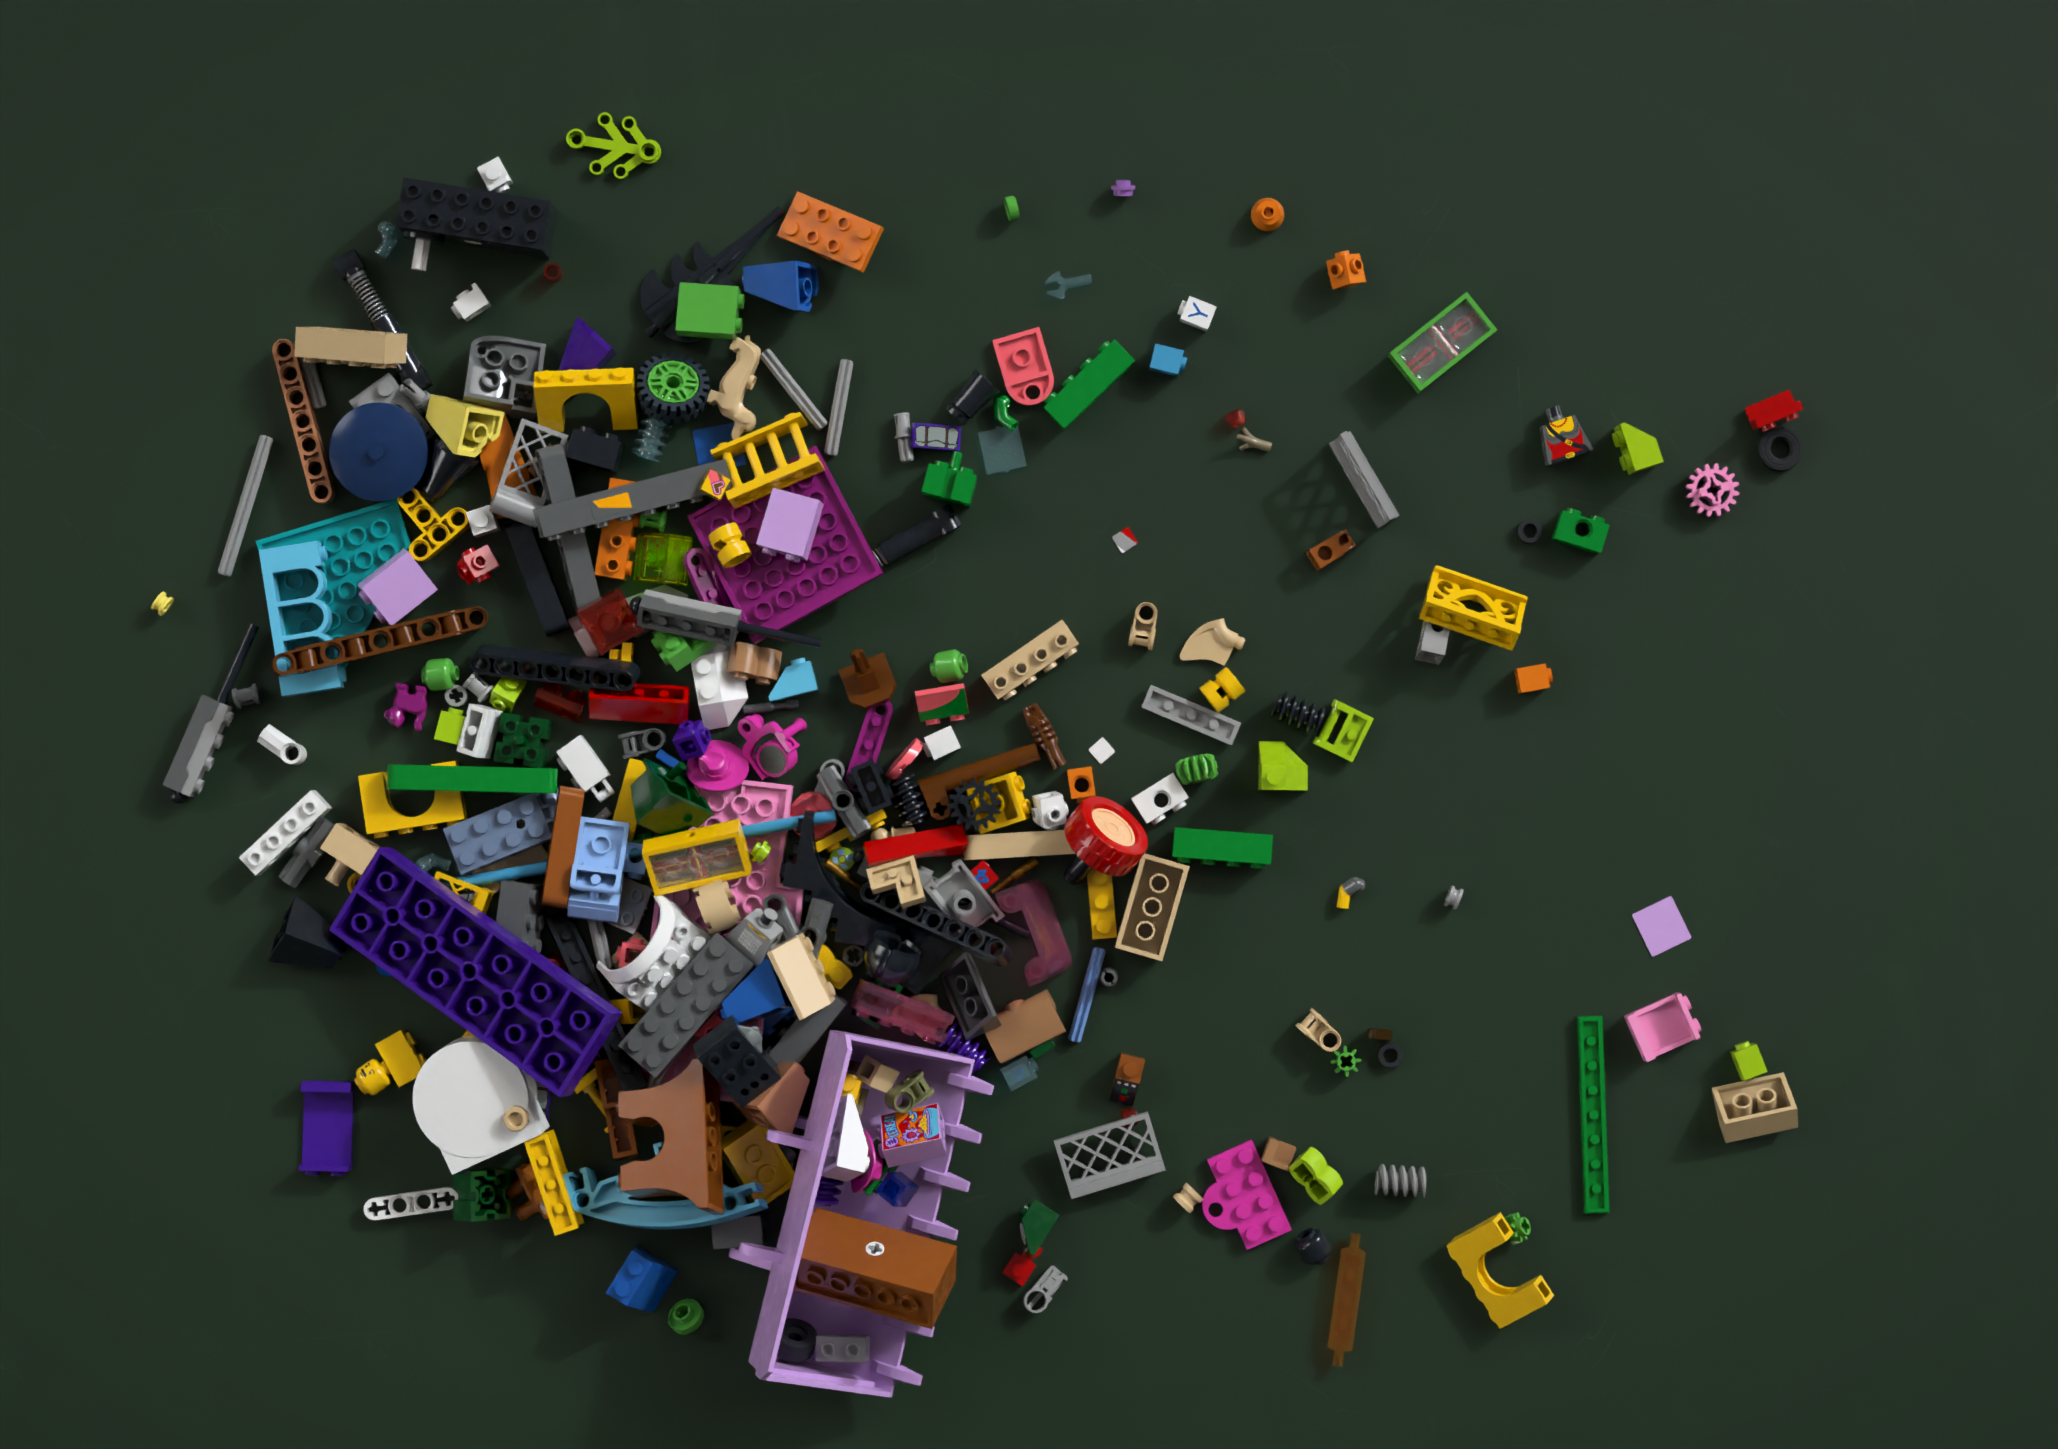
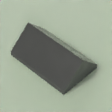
M964 952L939 977L966 1040H970L1002 1025L971 954Z

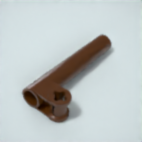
M1031 743L918 780L932 818L938 822H945L952 814V809L948 808L950 801L947 794L954 792L955 786L962 788L963 780L967 784H971V779L974 777L976 783H979L982 778L988 780L1041 760L1035 743ZM938 804H941L942 807H947V810L944 811V816H940L939 813L934 814Z

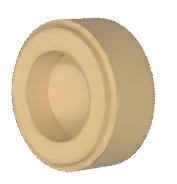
M522 1106L510 1107L503 1117L505 1126L514 1132L523 1130L528 1125L530 1119L528 1111Z

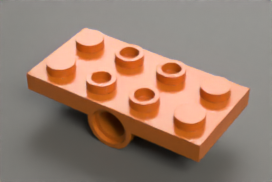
M797 191L777 236L810 250L829 261H836L864 273L884 228Z

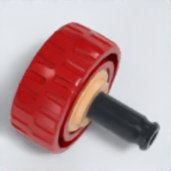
M1092 796L1083 800L1069 816L1064 827L1066 840L1077 855L1069 868L1064 872V878L1069 884L1077 886L1092 868L1109 876H1123L1129 873L1140 861L1148 847L1147 835L1142 825L1127 809L1110 799Z

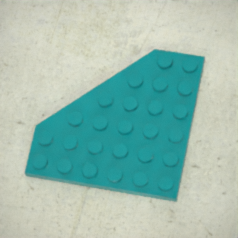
M397 498L256 541L258 551L312 541H319L322 546L326 547L328 560L324 561L325 567L319 568L326 576L327 590L320 600L330 607L333 615L331 627L325 633L331 636L332 639L367 631L375 616L373 612L376 609L371 603L367 605L358 594L361 590L357 585L402 549L409 552L411 544ZM312 570L277 574L281 601L311 596L318 588V578ZM317 604L282 608L286 636L317 630L324 620L323 611ZM316 637L287 642L288 650L291 651L299 647L324 642L325 640ZM329 647L325 650L326 657L329 655ZM349 663L341 664V667L347 668Z

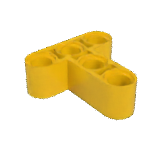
M413 488L411 491L414 492L415 499L412 503L406 504L403 500L404 495L398 497L397 501L423 532L410 544L409 553L414 560L427 562L466 531L470 524L466 514L467 511L459 507L451 509L443 517H440L419 491ZM423 510H429L431 515L426 523H421L419 520V514ZM458 513H463L465 522L460 526H456L453 522L454 516ZM443 528L446 531V538L438 542L434 536L435 532ZM421 544H425L427 554L423 557H418L416 555V548Z

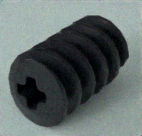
M1285 691L1282 696L1279 694L1271 711L1270 718H1273L1278 713L1279 722H1282L1287 717L1288 726H1291L1296 721L1297 730H1300L1305 725L1306 734L1315 729L1316 735L1325 715V708L1321 707L1316 712L1315 703H1312L1307 708L1306 699H1303L1298 704V696L1294 695L1289 700V692Z
M915 773L889 781L892 782L890 785L891 790L896 791L894 794L895 798L891 800H899L894 808L903 810L898 815V818L906 819L901 824L902 828L928 820L924 819V816L929 813V810L920 809L926 803L925 800H917L922 792L913 790L918 786V782H910Z

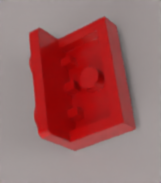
M1786 390L1748 406L1744 410L1753 431L1761 428L1762 432L1776 427L1775 422L1784 419L1786 423L1799 417L1797 412L1803 410L1800 400L1795 402L1791 391Z

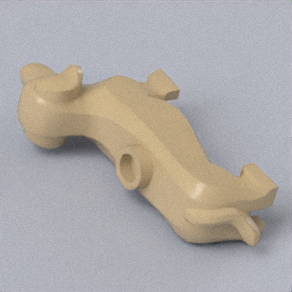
M746 335L744 340L737 337V340L732 341L729 349L737 353L736 361L722 377L719 391L711 389L707 399V403L713 406L717 404L721 414L734 421L731 432L733 440L739 438L744 432H751L756 425L755 415L743 405V398L747 389L752 390L756 383L757 377L754 376L761 355L760 348L750 341V335Z

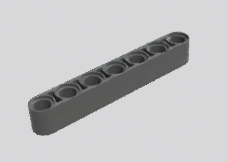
M556 444L537 449L536 458L548 505L576 498L562 445ZM571 530L562 532V538L557 539L574 609L578 614L600 608L602 606L585 533L581 532L572 535Z

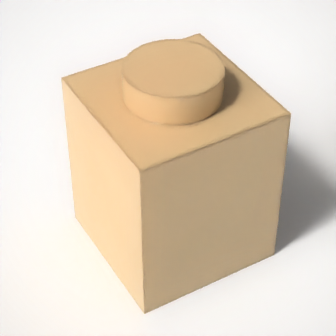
M865 1055L855 1076H858V1079L868 1086L887 1093L893 1087L900 1072L883 1061Z

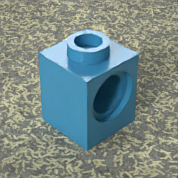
M1155 344L1149 370L1178 377L1179 371L1184 372L1187 358L1183 357L1184 350Z

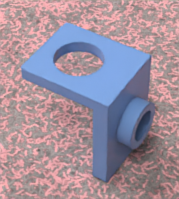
M627 843L623 871L627 873V878L641 880L642 876L649 877L643 858L638 863H633L629 859L630 851L633 849H640L642 851L643 844Z

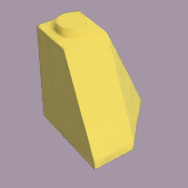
M430 394L425 418L453 454L476 457L482 452L481 448L489 441H495L500 436L505 412L451 397Z

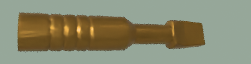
M1035 857L1031 858L1012 871L1010 876L999 882L990 891L993 894L1003 889L1013 880H1018L1037 867L1039 863Z
M829 858L824 861L823 866L843 882H848L860 893L863 886L862 883L859 884L851 878L848 872Z

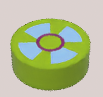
M839 847L833 850L830 860L847 871L854 864L852 859L853 852L846 847Z

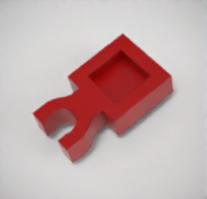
M1023 1246L1022 1254L1015 1251L1002 1273L1023 1286L1036 1267V1264L1031 1261L1041 1254L1043 1248L1040 1247L1035 1256L1029 1260L1026 1258Z

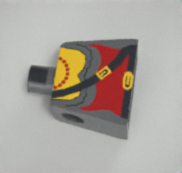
M1559 405L1545 410L1549 424L1541 426L1539 431L1546 467L1593 450L1575 415L1563 418Z

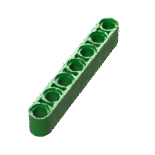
M387 764V789L557 793L558 769Z

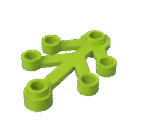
M607 112L600 113L597 120L599 125L607 130L613 140L585 136L584 132L580 129H572L566 136V141L572 149L579 150L586 146L611 151L601 159L590 163V172L595 176L602 175L607 166L626 153L634 154L635 156L624 165L619 164L615 166L613 173L619 180L626 179L629 172L641 163L653 164L661 157L660 145L654 140H646L638 129L636 120L631 116L623 118L622 127L625 131L632 134L637 144L626 142L614 125L612 116ZM608 116L610 121L607 124H602L601 118ZM627 120H632L634 122L632 128L625 127V122ZM575 136L581 137V142L579 144L573 143V138ZM647 148H652L654 150L652 156L645 155V150ZM595 164L601 165V170L599 172L593 171V166ZM619 168L625 169L626 172L623 176L617 175Z

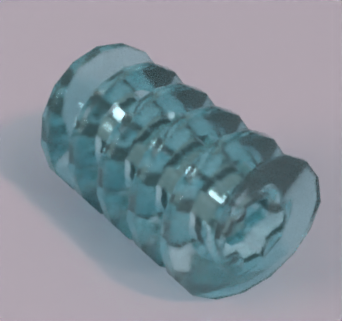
M644 411L643 414L649 420H641L640 423L646 429H639L638 434L643 438L635 439L634 441L640 448H632L631 451L640 458L660 463L655 459V456H663V453L657 448L666 446L660 439L662 437H669L664 428H672V425L665 423V418H662L659 422L655 420V414L650 417L647 415V411Z

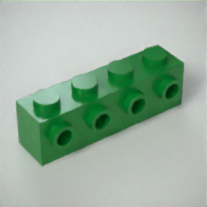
M1115 339L1111 343L1107 340L1097 350L1100 354L1092 360L1089 357L1079 367L1082 371L1076 377L1070 375L1062 383L1064 388L1058 394L1054 391L1045 399L1044 402L1047 405L1044 406V411L1063 430L1070 426L1135 363V360Z
M1174 827L1172 857H1177V862L1191 863L1192 858L1202 859L1201 864L1216 865V860L1226 861V866L1240 867L1241 862L1251 863L1250 868L1265 869V864H1271L1273 835Z

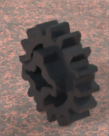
M973 777L971 784H967L963 780L962 788L954 787L957 794L949 796L950 799L954 800V803L949 804L948 808L955 809L951 817L959 818L957 821L958 826L964 822L966 824L965 830H969L971 826H974L977 832L979 831V825H983L985 829H988L987 822L995 823L996 820L993 815L1001 813L1000 810L996 809V806L1001 805L1002 801L995 800V797L999 795V791L992 792L993 784L991 783L986 787L984 785L985 779L983 778L980 783H976ZM976 788L973 794L969 796L962 795L965 791ZM984 791L990 796L992 805L985 803L983 799ZM979 794V804L982 807H977L973 815H971V805L968 803L969 801L973 802ZM958 804L965 806L967 810L966 818L960 813ZM981 813L988 814L984 819L975 821L977 815Z

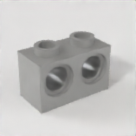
M819 1334L816 1336V1361L865 1363L870 1360V1335Z

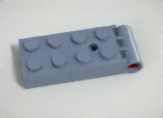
M558 787L557 793H531L444 828L443 831L460 874L462 876L468 875L549 842ZM520 821H525V827L519 829L518 823Z

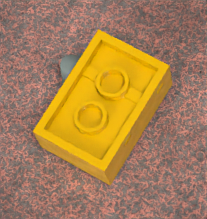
M747 1120L721 1138L722 1158L740 1186L751 1182L763 1185V1192H754L746 1196L749 1202L754 1203L756 1199H766L768 1204L791 1188L795 1173L793 1162L796 1154L789 1147L766 1140L768 1129L761 1127L759 1124L754 1125Z

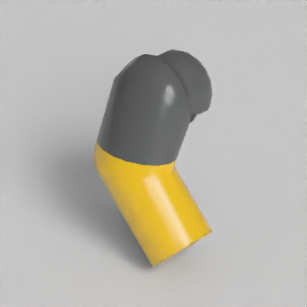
M1352 877L1341 884L1336 907L1349 909L1350 896L1365 889L1364 880Z

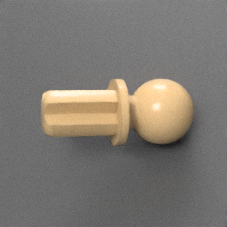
M891 826V831H887L884 828H876L872 831L870 838L873 841L915 833L916 831L914 827L894 829V826Z

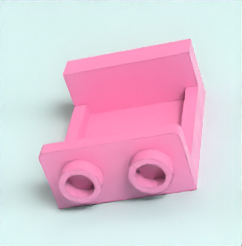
M1674 993L1624 1016L1643 1061L1649 1062L1658 1055L1701 1038L1699 1032L1702 1031L1698 1020L1696 1018L1692 1019L1689 1010L1692 1007L1686 995L1682 997L1681 993Z

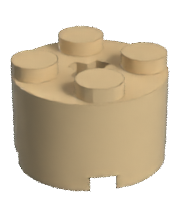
M720 879L693 889L695 895L700 894V896L695 898L707 927H712L707 929L709 935L738 925L737 921H740L741 917L737 906L730 904L729 898L733 897L727 880L722 882Z

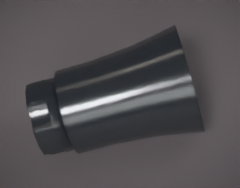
M975 369L966 384L952 400L953 403L947 407V410L965 425L970 418L972 419L1000 391Z

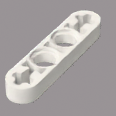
M443 1187L374 1197L365 1203L364 1214L371 1220H381L453 1209V1201H451V1205H448L447 1201L438 1202L439 1207H435L436 1198L433 1193H437V1198L444 1197L446 1192H449L451 1196H455L454 1200H458V1191L453 1190V1187ZM420 1195H427L430 1198L431 1204L428 1208L423 1209L419 1207L417 1200ZM397 1198L403 1199L407 1204L405 1211L397 1212L393 1207L394 1200ZM385 1200H389L388 1209L391 1214H387V1209L380 1210L378 1215L369 1210V1207L373 1206V1202H376L377 1206L386 1205Z

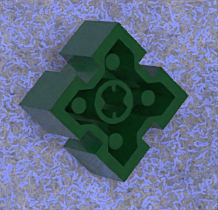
M501 712L498 732L504 733L503 742H496L493 761L517 764L518 758L524 759L523 766L546 768L548 749L542 748L544 739L550 740L553 720L530 717V721L527 723L523 722L524 716Z
M497 1167L477 1168V1170L464 1169L453 1174V1190H458V1200H453V1220L473 1222L485 1221L487 1219L511 1218V1198H506V1189H511V1169Z

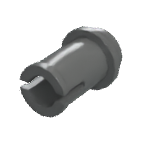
M1112 967L1103 968L1100 971L1099 980L1104 986H1113L1118 981V973ZM1106 973L1113 974L1112 981L1108 982L1104 979Z

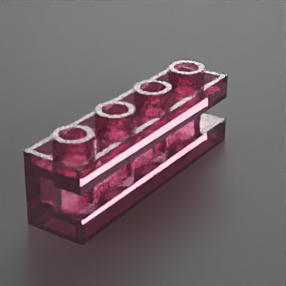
M861 978L850 1003V1007L856 1009V1015L869 1019L870 1015L879 1018L877 1021L879 1024L890 1028L892 1024L901 1027L900 1032L913 1036L916 1032L923 1035L922 1040L934 1045L937 1041L945 1043L948 1036L945 1031L948 1024L952 1025L955 1015Z

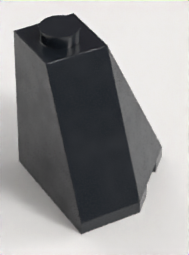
M295 896L285 912L284 921L279 933H276L268 961L332 968L337 960H342L345 954L346 947L343 946L344 941L329 930L331 924L302 899Z

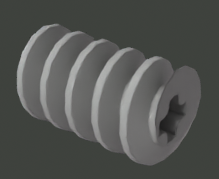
M1381 1164L1375 1175V1195L1382 1188L1384 1196H1387L1389 1190L1392 1189L1394 1196H1397L1399 1190H1402L1404 1197H1407L1409 1190H1412L1415 1198L1419 1191H1422L1425 1198L1427 1180L1424 1167H1420L1416 1173L1414 1166H1410L1406 1173L1403 1165H1400L1396 1172L1394 1165H1390L1388 1171H1386L1385 1165Z

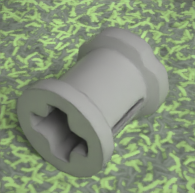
M474 672L464 682L462 687L468 688L478 698L477 701L482 703L492 693L495 686L489 685L479 676L480 674Z

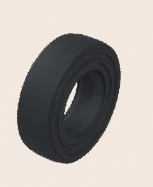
M1775 427L1768 430L1762 435L1758 443V455L1761 462L1767 468L1774 471H1785L1794 467L1799 462L1803 452L1800 437L1793 430L1786 427ZM1780 439L1788 443L1789 454L1785 458L1779 459L1773 456L1771 445L1775 440Z

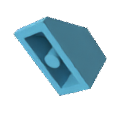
M805 658L790 661L791 666H787L768 696L769 701L774 702L818 690L811 661H805Z

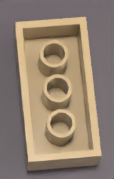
M296 327L295 357H304V362H326V364H348V366L360 367L371 366V368H397L398 363H406L407 334L330 327Z
M1149 854L1142 856L1134 876L1115 942V948L1163 961L1190 866Z

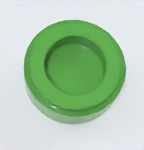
M1013 195L1004 197V206L1008 220L1019 219L1016 198Z

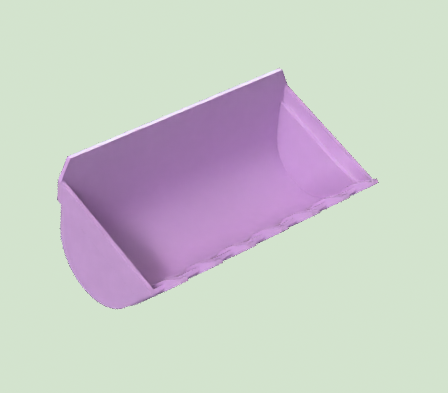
M830 1030L809 1117L798 1115L794 1126L805 1130L804 1136L768 1129L766 1136L768 1141L800 1149L777 1246L773 1248L740 1242L739 1247L730 1248L728 1255L730 1258L770 1271L748 1362L756 1369L755 1375L759 1379L883 1397H892L896 1381L921 1385L923 1376L900 1365L907 1334L933 1337L935 1327L932 1329L922 1326L918 1327L912 1323L797 1292L793 1288L810 1219L816 1207L930 1239L931 1236L950 1240L957 1239L958 1230L936 1220L943 1188L964 1192L969 1190V1181L947 1172L955 1140L980 1144L982 1138L981 1133L959 1124L966 1094L969 1092L992 1095L994 1085L971 1076L975 1062L974 1059L864 1035ZM865 1055H869L887 1063L900 1072L893 1087L903 1081L910 1073L922 1070L929 1087H933L935 1091L932 1096L914 1108L934 1103L939 1104L944 1118L946 1156L899 1165L892 1175L888 1173L883 1179V1182L886 1184L877 1195L873 1193L868 1197L864 1194L865 1191L863 1190L857 1194L853 1193L851 1181H844L843 1185L836 1186L841 1190V1194L833 1195L839 1200V1204L831 1206L815 1204L846 1073L856 1074V1072L847 1070L849 1061L854 1060L862 1063ZM864 1083L863 1088L869 1089L860 1121L863 1130L869 1133L872 1142H874L876 1138H879L877 1126L881 1125L880 1115L897 1111L891 1110L886 1106L885 1092ZM902 1095L896 1100L897 1106L902 1103ZM883 1196H891L894 1199L895 1204H893L890 1200L884 1198ZM787 1318L804 1320L815 1328L817 1336L819 1334L870 1335V1360L865 1363L816 1361V1346L812 1357L804 1362L783 1360L777 1356L785 1320Z

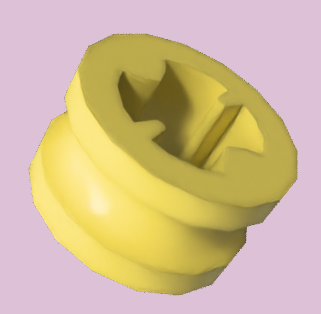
M164 591L157 596L150 607L153 611L157 610L160 616L166 613L174 601V598H168L166 596L167 593Z

